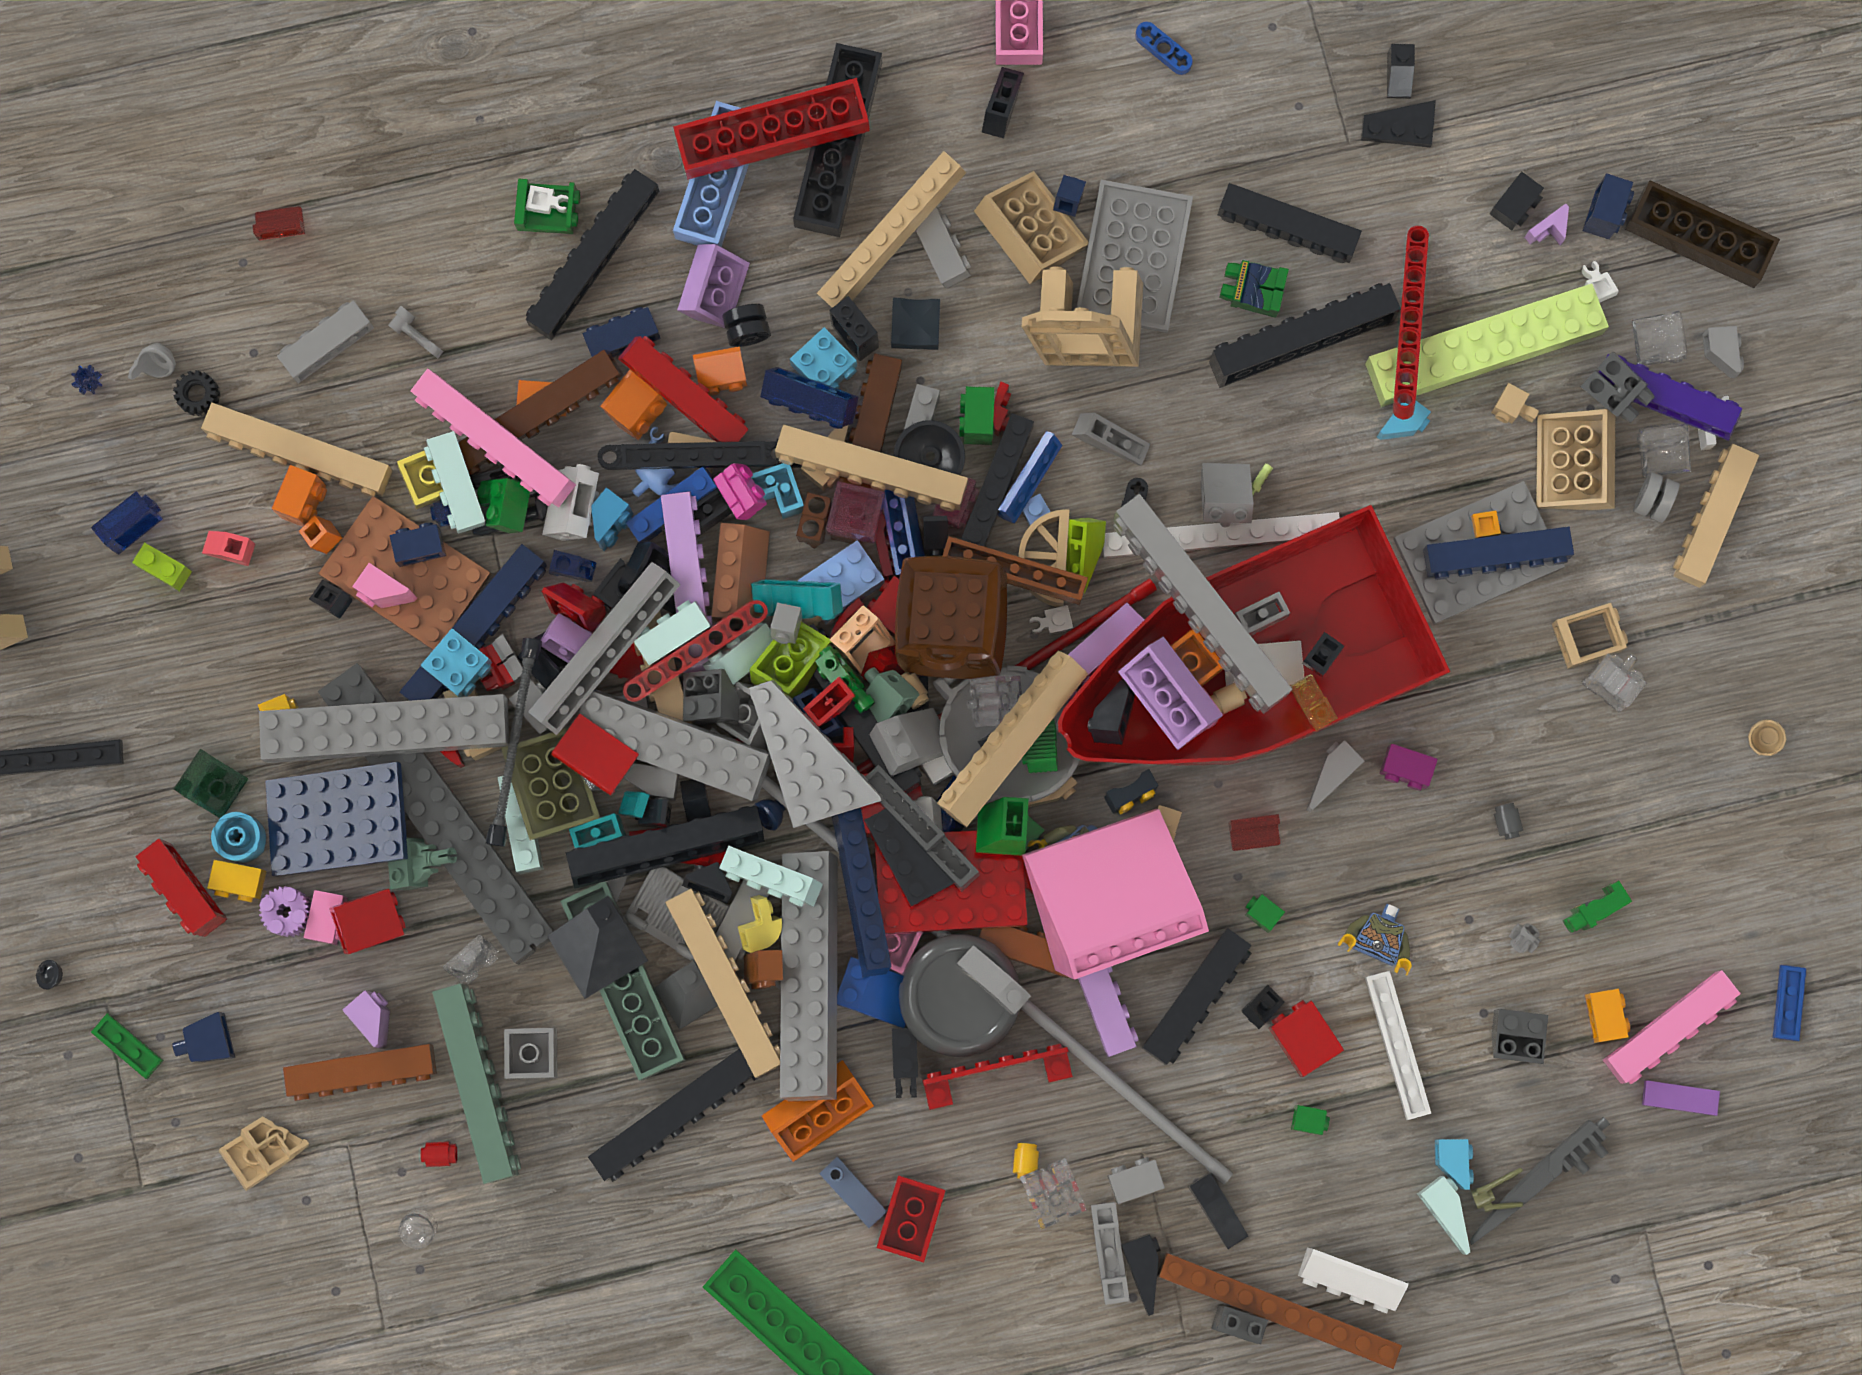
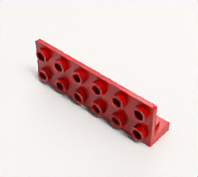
M1061 1044L1046 1047L1047 1052L1039 1054L1038 1050L1034 1049L1023 1052V1057L1014 1059L1013 1055L998 1058L999 1063L991 1065L989 1060L975 1063V1068L966 1070L965 1066L952 1068L951 1074L943 1076L941 1071L926 1074L927 1079L923 1080L929 1110L953 1105L948 1080L1043 1059L1048 1083L1071 1078L1073 1076L1067 1054L1069 1052L1068 1047L1062 1048Z

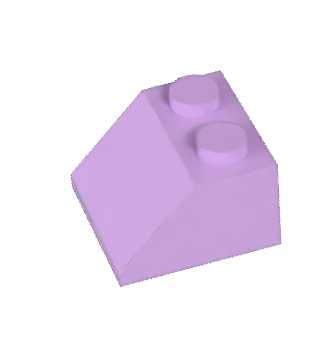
M365 990L343 1009V1012L373 1047L383 1049L387 1046L390 1014L386 1007L388 1002L380 993Z

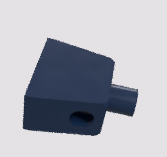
M216 1012L184 1027V1040L172 1043L175 1056L188 1054L191 1062L236 1058L225 1013Z

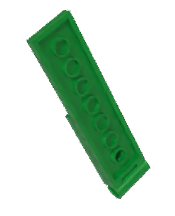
M737 1249L704 1284L703 1288L798 1375H875Z

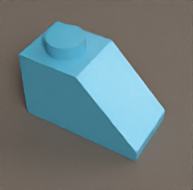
M1416 401L1415 411L1411 418L1402 420L1393 414L1381 429L1377 438L1383 440L1414 436L1417 430L1422 432L1429 424L1430 420L1427 417L1431 411ZM1401 403L1403 406L1408 405L1407 403Z

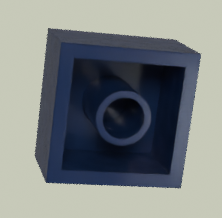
M1606 173L1595 190L1582 231L1606 239H1610L1614 233H1618L1627 218L1628 213L1625 212L1627 205H1630L1634 196V191L1631 190L1633 182Z

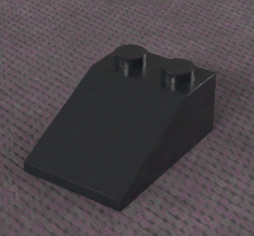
M638 542L618 585L628 591L651 562L671 575L668 552L653 542ZM673 593L662 609L676 614Z

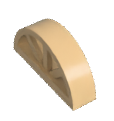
M1056 510L1034 521L1026 530L1021 540L1018 557L1056 561L1051 567L1066 571L1069 510ZM1059 521L1058 538L1056 541L1044 526ZM1038 531L1056 553L1025 550L1032 536ZM1030 591L1037 599L1048 605L1061 607L1064 604L1063 600Z

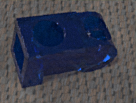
M554 550L549 574L592 582L597 563L577 555Z

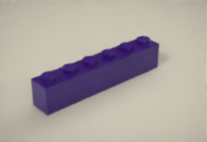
M1618 355L1649 384L1647 387L1655 395V398L1647 406L1637 398L1633 401L1634 403L1725 440H1730L1741 417L1742 408L1739 407V404L1732 400L1724 401L1716 398L1717 396L1709 391L1701 392L1696 390L1694 386L1687 382L1679 383L1674 381L1665 373L1657 374L1649 371V368L1645 365L1629 363L1627 359ZM1599 371L1609 382H1611L1613 385L1615 384L1606 375Z

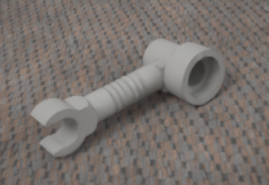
M400 306L395 312L397 315L388 326L398 334L403 331L438 359L444 351L410 325L416 317Z

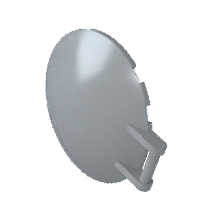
M1007 665V667L1001 669V674L998 678L965 679L954 689H951L949 685L957 679L938 678L933 682L936 690L947 701L940 719L939 739L945 761L956 778L972 760L973 755L980 750L981 747L978 741L999 726L1004 716L1011 711L1018 702L1019 697L1026 692L1035 677L1039 675L1038 673L1027 670V667ZM1067 702L1053 718L1055 719L1057 733L1058 771L1029 773L1027 764L1023 765L1021 758L989 800L995 801L1002 797L1029 798L1028 802H1033L1054 793L1069 780L1076 770L1080 759L1073 757L1069 753L1067 741L1058 730V720L1063 709L1068 704Z

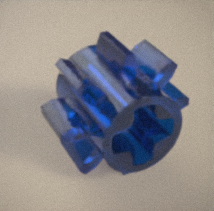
M79 365V370L71 374L75 378V382L71 385L74 388H79V392L82 395L86 391L95 394V389L98 386L102 387L98 380L102 376L101 373L98 371L94 372L92 365H89L87 369Z

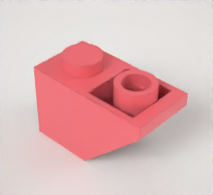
M209 531L202 554L249 566L255 543L247 537L236 534Z

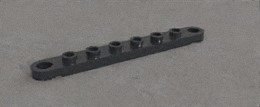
M778 441L605 445L598 451L597 456L600 466L606 470L726 468L733 463L743 464L748 467H770L782 464L778 459L775 460L771 456V451L776 448ZM609 451L614 452L617 456L616 460L611 464L603 460V455Z

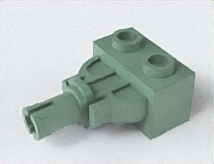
M407 838L408 859L388 862L390 890H413L428 887V878L431 874L438 872V869L431 867L455 863L457 857H450V855L457 854L456 850L450 847L443 850L430 851L437 849V847L433 844H425L424 839Z

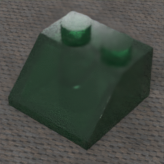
M200 749L174 787V790L221 818L226 814L248 781V778Z

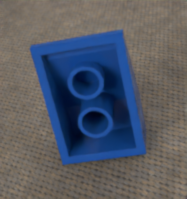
M850 957L837 994V1005L905 1028L906 1023L899 1004V986L903 982L904 976L888 971L887 974L862 978L859 959Z

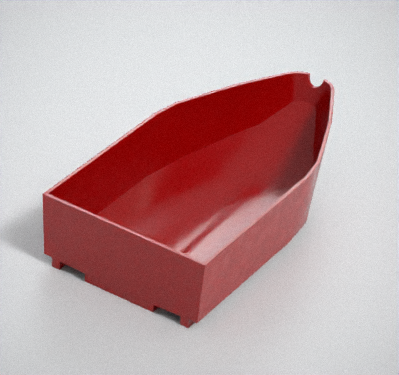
M1369 505L1206 577L1234 615L1236 612L1280 592L1290 614L1288 618L1252 635L1251 637L1257 644L1301 641L1303 661L1324 632L1343 644L1344 648L1323 677H1320L1303 665L1305 684L1290 685L1293 690L1264 714L1261 710L1256 711L1249 702L1251 697L1245 691L1247 696L1244 699L1245 705L1223 714L1213 727L1204 730L1178 750L1135 695L1123 744L1094 742L1091 732H1088L1089 718L1093 717L1094 710L1098 704L1123 678L1118 671L1148 645L1164 637L1169 645L1172 646L1192 630L1188 624L1190 619L1185 613H1179L1173 604L1175 600L1171 596L1162 602L1105 658L1063 709L1058 720V730L1067 741L1069 753L1073 757L1084 761L1180 766L1231 765L1276 751L1431 683L1451 671L1372 505ZM1276 603L1279 612H1281L1279 605ZM1223 669L1202 686L1209 696H1212L1213 692L1226 686L1225 670Z

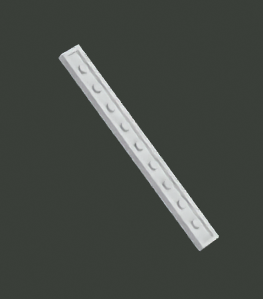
M1339 512L1257 519L1252 520V523H1230L1229 527H1222L1220 523L1168 527L1167 529L1184 551L1283 543L1333 522L1340 517ZM1117 532L1105 533L1104 559L1135 555L1128 547L1130 542L1125 536L1121 537Z

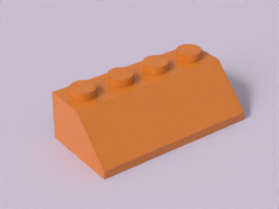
M841 1060L837 1063V1099L812 1101L783 1100L764 1113L762 1118L792 1162H794L874 1107V1105L845 1062Z

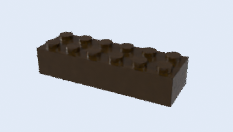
M1651 180L1644 187L1625 228L1626 231L1752 288H1755L1761 282L1780 241L1775 236Z

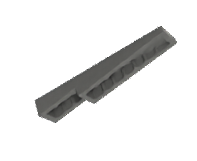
M879 765L865 776L876 791L883 795L884 800L879 801V803L895 817L951 878L961 892L980 876L979 871L947 839L941 829Z

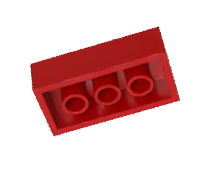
M157 839L135 856L139 861L137 864L139 870L145 876L149 875L154 881L151 883L152 887L159 895L163 894L168 900L165 903L173 914L177 913L182 919L180 924L188 934L192 933L193 935L205 937L228 920L171 843Z

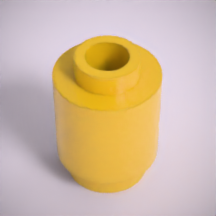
M1017 1144V1149L1014 1150L1013 1173L1017 1174L1018 1179L1032 1180V1175H1037L1039 1151H1037L1036 1144Z

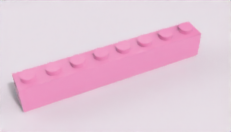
M428 368L411 389V392L417 396L415 401L425 409L430 406L434 410L432 415L442 422L445 420L450 422L452 425L449 428L459 436H462L464 433L469 437L467 442L477 450L480 448L484 449L487 452L484 456L494 464H497L498 461L503 464L502 470L512 478L517 475L522 479L520 484L530 492L533 490L537 491L540 494L538 499L547 506H550L552 503L560 507L576 486L573 481Z

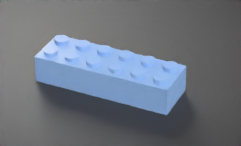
M716 101L711 116L741 108ZM749 164L689 180L673 228L675 239L697 246L716 244L722 247Z

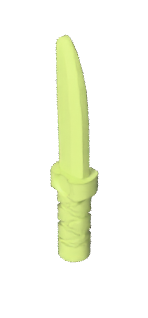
M1266 463L1252 483L1253 495L1261 490L1265 479L1273 470Z

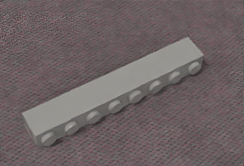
M651 562L528 713L557 735L681 584L665 570Z

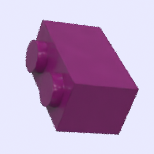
M1390 744L1379 774L1384 775V779L1393 783L1402 781L1408 783L1407 787L1421 791L1422 788L1426 789L1430 786L1438 759Z

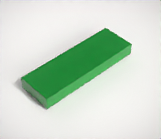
M108 1013L91 1031L95 1037L145 1079H148L164 1061Z

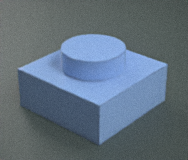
M1038 494L1029 499L1022 513L1029 525H1031L1041 516L1050 513V510L1041 494Z

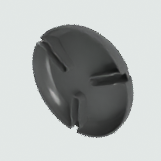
M951 934L936 938L924 945L913 955L903 972V982L899 986V1004L906 1026L920 1043L942 1055L968 1057L993 1048L1009 1033L1019 1013L1018 1010L1015 1014H1010L956 964L974 945L1020 985L1017 972L1010 959L996 945L978 936Z

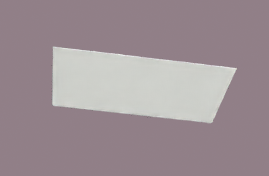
M1301 641L1258 644L1289 685L1305 684ZM1225 671L1226 686L1234 683L1233 680L1236 678L1230 671Z

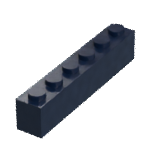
M1569 526L1428 544L1423 549L1427 577L1442 580L1449 578L1450 574H1458L1459 577L1473 575V571L1482 570V574L1496 572L1497 568L1506 567V571L1520 569V565L1529 564L1530 568L1544 566V562L1553 561L1554 565L1564 564L1574 555Z

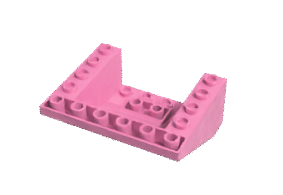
M1159 809L1144 812L1022 855L1055 971L1074 980L1209 932L1201 903Z

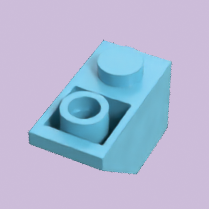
M1468 1139L1435 1140V1164L1460 1189L1470 1190V1184L1474 1182L1473 1170L1469 1169V1159L1473 1158L1472 1144H1469Z

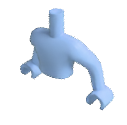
M653 427L650 430L651 440L648 444L663 442L664 434L659 438L653 437L654 433L658 431V427ZM637 469L635 472L642 482L632 492L636 497H639L650 488L661 496L679 483L667 484L670 478L675 475L672 469Z

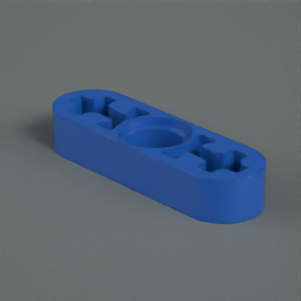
M1142 22L1138 25L1135 37L1140 45L1176 74L1184 75L1190 71L1193 60L1186 50L1153 23ZM1142 30L1144 32L1150 30V37H1142ZM1153 39H1156L1154 45L1152 46L1151 44ZM1161 43H1167L1171 50L1163 54L1158 51L1157 46ZM1178 60H1186V66H1177Z

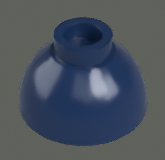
M763 799L754 804V806H757L761 825L768 830L775 831L782 823L783 812L786 810V807L779 801Z

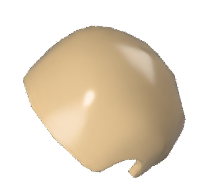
M1773 720L1758 721L1751 727L1748 734L1749 745L1758 755L1773 756L1784 748L1787 740L1785 729Z

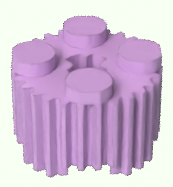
M284 886V888H274V892L269 891V895L266 894V897L262 898L259 904L261 908L259 911L262 912L259 916L262 917L261 921L265 922L263 925L267 927V930L285 937H295V935H300V932L304 933L312 903L309 902L310 898L292 887ZM285 907L291 909V911L288 912V917L283 915Z

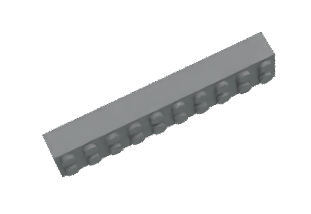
M1138 494L1118 509L1113 519L1115 531L1119 536H1125L1130 542L1128 547L1135 556L1140 555L1145 561L1143 566L1151 576L1155 574L1159 579V587L1166 595L1170 594L1175 600L1173 604L1179 613L1187 615L1190 619L1188 624L1195 633L1200 632L1205 638L1203 641L1204 645L1211 653L1215 651L1220 658L1218 662L1226 672L1230 671L1236 678L1233 681L1241 692L1245 690L1251 697L1249 702L1256 711L1261 710L1264 714L1283 700L1293 689L1143 497Z
M504 694L259 711L261 760L266 763L506 747L510 743L508 699Z
M830 851L782 854L783 867L814 878L823 885L814 907L805 903L802 907L789 902V897L782 895L781 950L783 980H781L780 1098L787 1101L837 1099L838 857Z

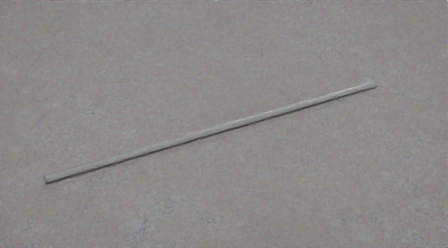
M712 728V729L710 730V731L719 733V732H717L714 728ZM766 775L762 788L787 808L781 787ZM818 820L805 824L838 852L835 833ZM872 866L875 884L877 885L876 869ZM949 931L931 932L937 938L951 935ZM1027 1000L1020 1008L1064 1047H1068L1071 1053L1206 1167L1207 1171L1222 1184H1225L1231 1178L1233 1173L1209 1155L1030 1000Z

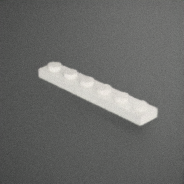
M1390 971L1365 977L1406 1120L1431 1114Z

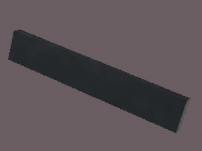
M120 739L0 751V776L124 764L123 743Z

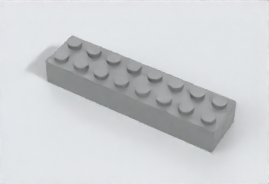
M594 689L581 705L579 711L581 715L639 754L638 760L751 801L758 799L771 762V756L768 751L749 746L741 741Z

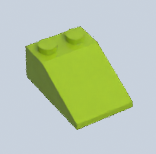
M801 621L795 644L789 642L782 644L773 639L749 669L751 682L759 685L774 680L782 688V691L793 699L801 694L818 667L815 661L821 657L819 653L831 645L830 639Z

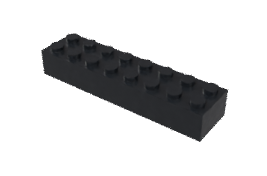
M836 43L826 86L857 78L868 120L883 63L882 53ZM865 133L810 148L793 217L795 228L840 237Z
M1378 283L1370 287L1369 291L1361 294L1358 291L1347 296V299L1344 301H1331L1325 305V308L1318 311L1316 308L1310 309L1297 319L1294 317L1286 318L1281 321V325L1276 327L1272 325L1265 326L1259 330L1260 333L1251 336L1250 333L1238 337L1234 343L1223 342L1213 350L1209 364L1219 388L1392 323L1395 321L1401 307L1391 284L1383 285Z

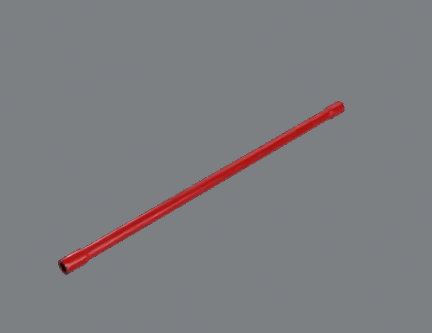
M1150 578L1125 596L1015 666L1027 667V670L1033 669L1058 651H1061L1103 624L1126 603L1131 606L1157 591L1155 584ZM942 712L937 715L939 720L941 719ZM869 759L857 766L860 774L870 773L875 768Z

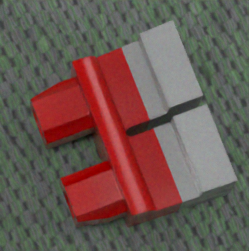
M503 634L497 637L490 645L479 649L492 661L490 664L492 674L481 680L488 692L497 690L500 687L502 690H505L520 682L523 666Z

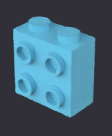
M825 327L790 358L791 366L822 398L827 394L830 396L835 393L839 388L838 384L844 378L846 380L850 379L857 371V360Z
M451 629L421 666L458 697L465 695L467 697L475 689L474 683L480 677L484 678L489 673L492 661L454 629Z

